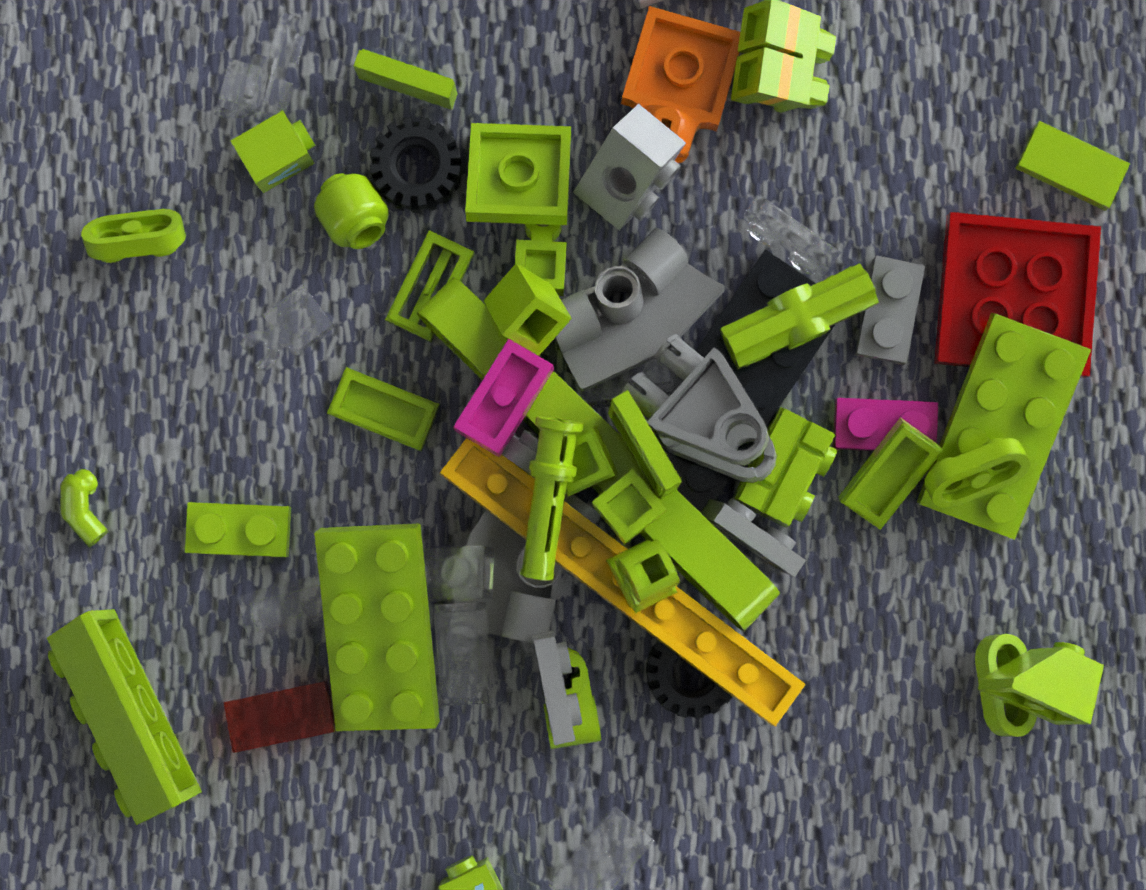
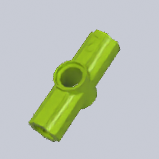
M859 263L835 275H831L812 286L806 283L770 300L767 303V307L720 328L719 331L731 359L737 369L760 361L787 346L790 350L814 340L830 331V326L877 305L879 301L869 274Z

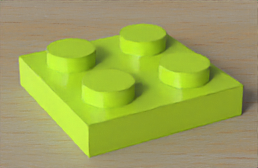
M471 123L465 207L466 222L567 225L571 126Z

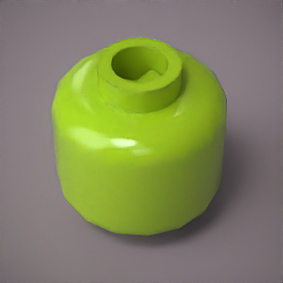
M339 173L329 177L322 184L321 191L314 203L316 217L330 239L340 247L363 249L378 241L385 232V225L389 217L388 207L371 180L362 174L352 173L346 175Z

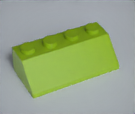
M115 609L89 610L48 636L47 640L52 650L48 651L50 664L61 679L66 677L74 696L70 697L72 710L81 724L85 725L88 723L96 740L92 744L94 756L104 771L110 769L118 786V789L114 791V795L122 813L127 818L132 816L135 824L138 825L201 793L202 790Z

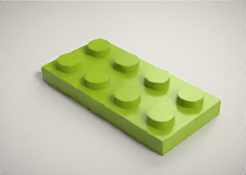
M991 313L939 443L944 451L933 465L944 458H954L979 448L991 439L1013 438L1021 443L1030 459V467L1027 473L1017 482L952 508L937 507L923 484L917 503L1015 540L1091 349L1004 316Z
M421 523L319 528L314 533L336 731L436 729L440 722Z

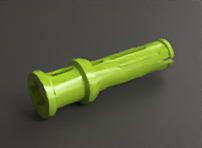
M536 416L535 425L540 427L536 458L529 462L530 475L535 477L520 575L536 580H553L567 482L573 481V477L576 476L577 468L572 465L577 433L583 431L584 423L558 417Z

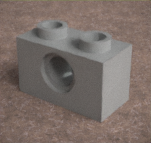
M638 104L611 129L573 193L620 231L634 216L639 221H642L658 202L660 197L653 192L657 187L662 190L680 169L681 165L675 159L686 142Z

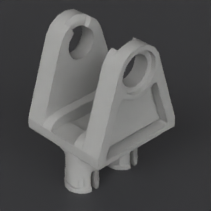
M674 334L670 336L666 341L671 345V351L662 344L655 358L683 380L681 385L669 396L649 380L647 375L640 372L632 378V381L637 384L636 387L645 395L639 393L629 383L625 385L622 393L627 390L630 392L641 413L649 419L647 423L656 438L669 453L742 482L754 483L765 479L771 474L776 465L777 455L775 447L768 435L765 422L723 354L714 347L704 358L686 344L679 335ZM754 442L753 446L749 449L737 451L742 444ZM764 451V460L756 468L740 466L751 464L750 461L755 460Z

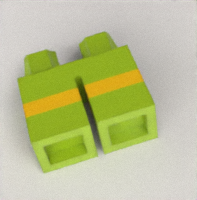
M764 0L745 7L738 45V52L743 53V55L737 56L731 101L747 105L757 102L773 106L774 110L779 113L796 108L813 109L824 106L828 101L830 85L827 83V80L813 76L815 63L821 64L830 61L835 51L836 36L820 28L821 16L780 0Z

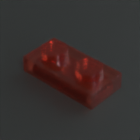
M327 681L223 702L233 753L336 731Z

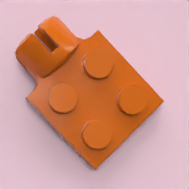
M649 6L624 88L621 104L631 108L640 104L686 142L675 159L679 164L683 163L688 157L694 135L699 129H709L717 132L735 71L736 59L740 53L738 52L740 32Z

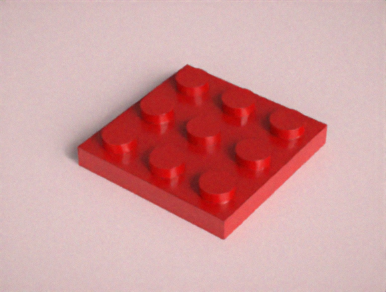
M950 212L946 216L934 364L970 367L990 314L995 313L1091 349L1080 378L1089 377L1101 226Z

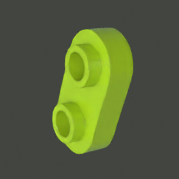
M156 209L96 218L83 227L81 237L89 257L101 260L102 262L113 263L130 257L147 255L162 257L170 255L185 241L186 233L181 215L171 209Z
M994 438L979 448L954 458H944L935 463L927 474L924 485L937 507L952 508L1017 482L1027 473L1030 467V459L1018 440L1013 438Z
M995 634L986 636L981 640L975 653L978 684L983 677L1027 652L1024 643L1017 636L1012 634ZM980 691L984 719L988 728L994 734L1002 737H1021L1033 729L1037 716Z

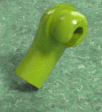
M79 469L74 475H66L60 484V513L62 518L88 547H92L108 533V530L89 509L88 495H92L96 491L98 486L97 479L89 470Z

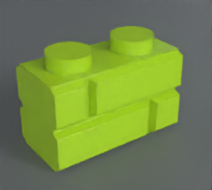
M780 407L767 428L777 455L774 469L770 475L761 481L754 483L740 481L732 499L783 527H789L793 519L802 522L815 497V495L807 491L816 474L822 477L827 474L838 450L830 446L835 437L833 432ZM764 451L755 460L750 461L751 464L747 468L759 466L764 460Z

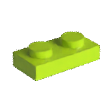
M187 502L185 553L289 557L291 507Z

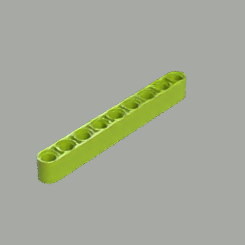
M455 277L446 283L417 312L422 322L481 380L484 379L508 338L501 334L487 306ZM553 371L523 421L538 435L540 427L535 425L536 416L558 417L584 423L582 432L597 426L618 474L591 487L601 495L630 470L634 469L654 493L621 435ZM678 490L663 499L658 497L667 509L666 512L639 534L651 542L658 539L668 553L675 569L741 631H745L780 595L779 590Z

